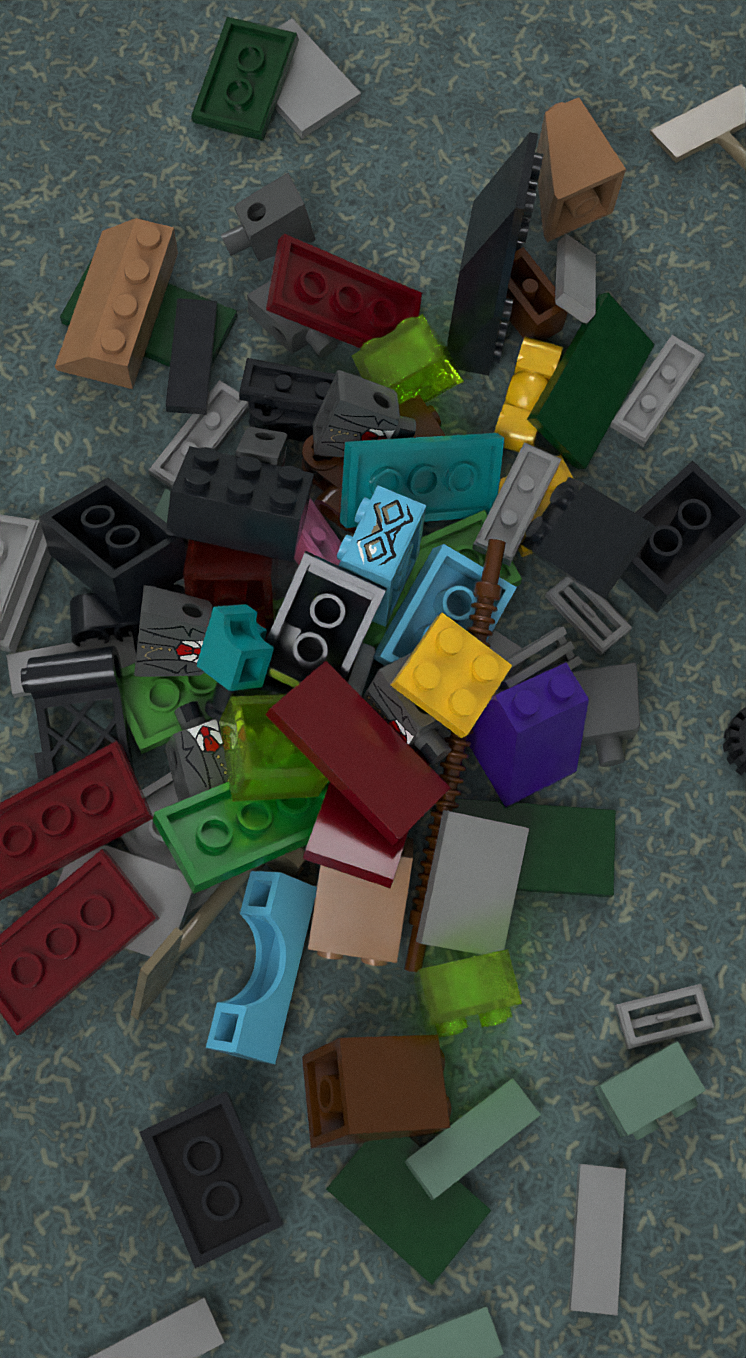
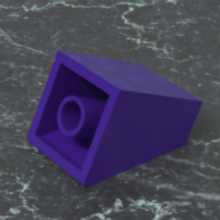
M566 662L494 695L472 727L474 733L467 736V741L471 742L470 748L505 808L567 778L577 771L589 699Z

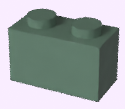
M678 1041L668 1044L593 1087L620 1137L633 1134L636 1140L657 1130L660 1126L656 1119L671 1111L676 1118L698 1106L699 1104L695 1097L706 1091Z

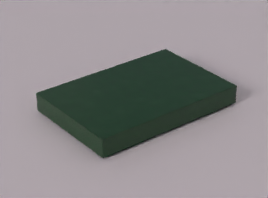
M227 17L193 109L192 121L217 130L264 141L299 42L297 33Z
M410 1137L366 1141L326 1190L425 1280L433 1285L491 1212V1209L459 1181H456L443 1193L431 1200L404 1162L421 1149Z

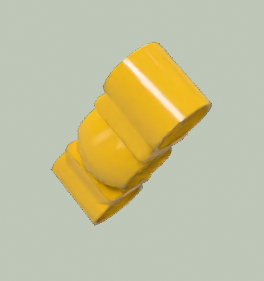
M524 337L515 365L514 375L511 378L494 433L504 437L503 448L520 452L524 442L534 446L538 430L527 418L557 368L564 347Z

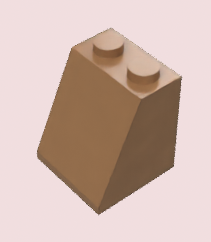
M579 97L567 103L560 102L553 105L545 112L537 147V153L543 154L538 187L543 235L547 242L613 213L626 171L621 160Z
M406 838L391 888L320 865L308 950L317 951V955L327 959H342L343 955L360 957L363 963L372 966H385L387 962L397 963L413 863V838Z

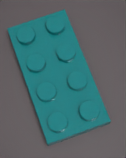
M498 433L345 442L340 523L346 528L357 527L358 523L355 522L357 510L364 497L372 498L377 485L427 505L424 522L464 519L483 510L488 515L499 492L504 437Z

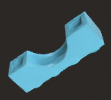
M251 871L240 915L250 926L255 939L256 960L253 973L240 993L229 1000L217 1002L206 1048L242 1059L269 1064L276 1063L313 911L317 887L281 872Z

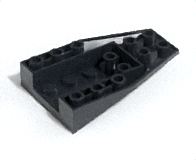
M529 132L473 201L443 367L489 376L491 364H500L513 305V299L506 298L515 252L522 247V242L526 243L530 218L532 217L537 181L543 159L542 153L535 152L538 139L537 133Z

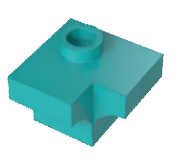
M247 604L213 607L196 665L229 691L262 687L274 647L264 641L267 630L256 623L257 611Z

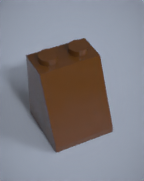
M438 1034L338 1038L302 1056L311 1148L349 1145L401 1137L425 1136L450 1128L451 1103L445 1091L443 1075L445 1057L440 1049Z

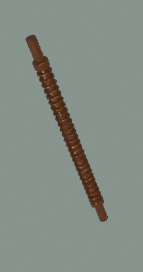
M489 539L481 581L475 583L473 595L477 597V602L471 604V607L475 609V614L469 615L473 625L466 628V631L489 648L491 645L486 642V639L493 635V632L489 630V626L495 624V620L491 618L492 612L498 611V608L494 606V601H499L502 587L498 585L506 546L505 541ZM473 729L470 730L469 734L474 733ZM452 731L450 737H445L444 739L449 743L452 750L446 756L445 762H440V766L444 768L443 774H438L448 784L450 789L435 803L436 810L430 812V815L434 817V821L427 825L431 829V835L425 837V840L429 842V846L422 850L423 853L427 854V858L420 861V865L424 866V871L417 875L418 878L422 879V883L415 886V889L419 891V896L413 898V902L417 905L416 909L410 911L408 923L412 925L404 970L421 973L427 946L416 942L442 814L443 810L453 812L454 808L459 807V804L455 802V798L462 793L457 790V786L464 783V779L460 778L461 771H466L462 761L469 758V755L465 753V748L471 746V742L467 741V736L460 738Z

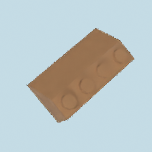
M135 218L102 231L55 364L57 371L133 389L178 255L174 227Z

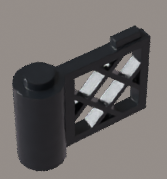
M115 646L29 658L27 667L21 669V683L24 692L31 693L35 701L42 752L34 753L38 779L48 778L57 773L55 757L64 745L83 759L98 751L106 739L111 743L118 741L122 745L134 771L122 693V666L117 648ZM112 698L115 717L107 728L104 729L86 714L97 700ZM87 702L81 711L72 705ZM63 706L77 716L64 735L50 726L47 708ZM81 721L101 734L88 753L68 740ZM115 726L117 728L118 739L111 734ZM52 736H53L55 739L58 740V743L56 744V746H55L54 748H53Z

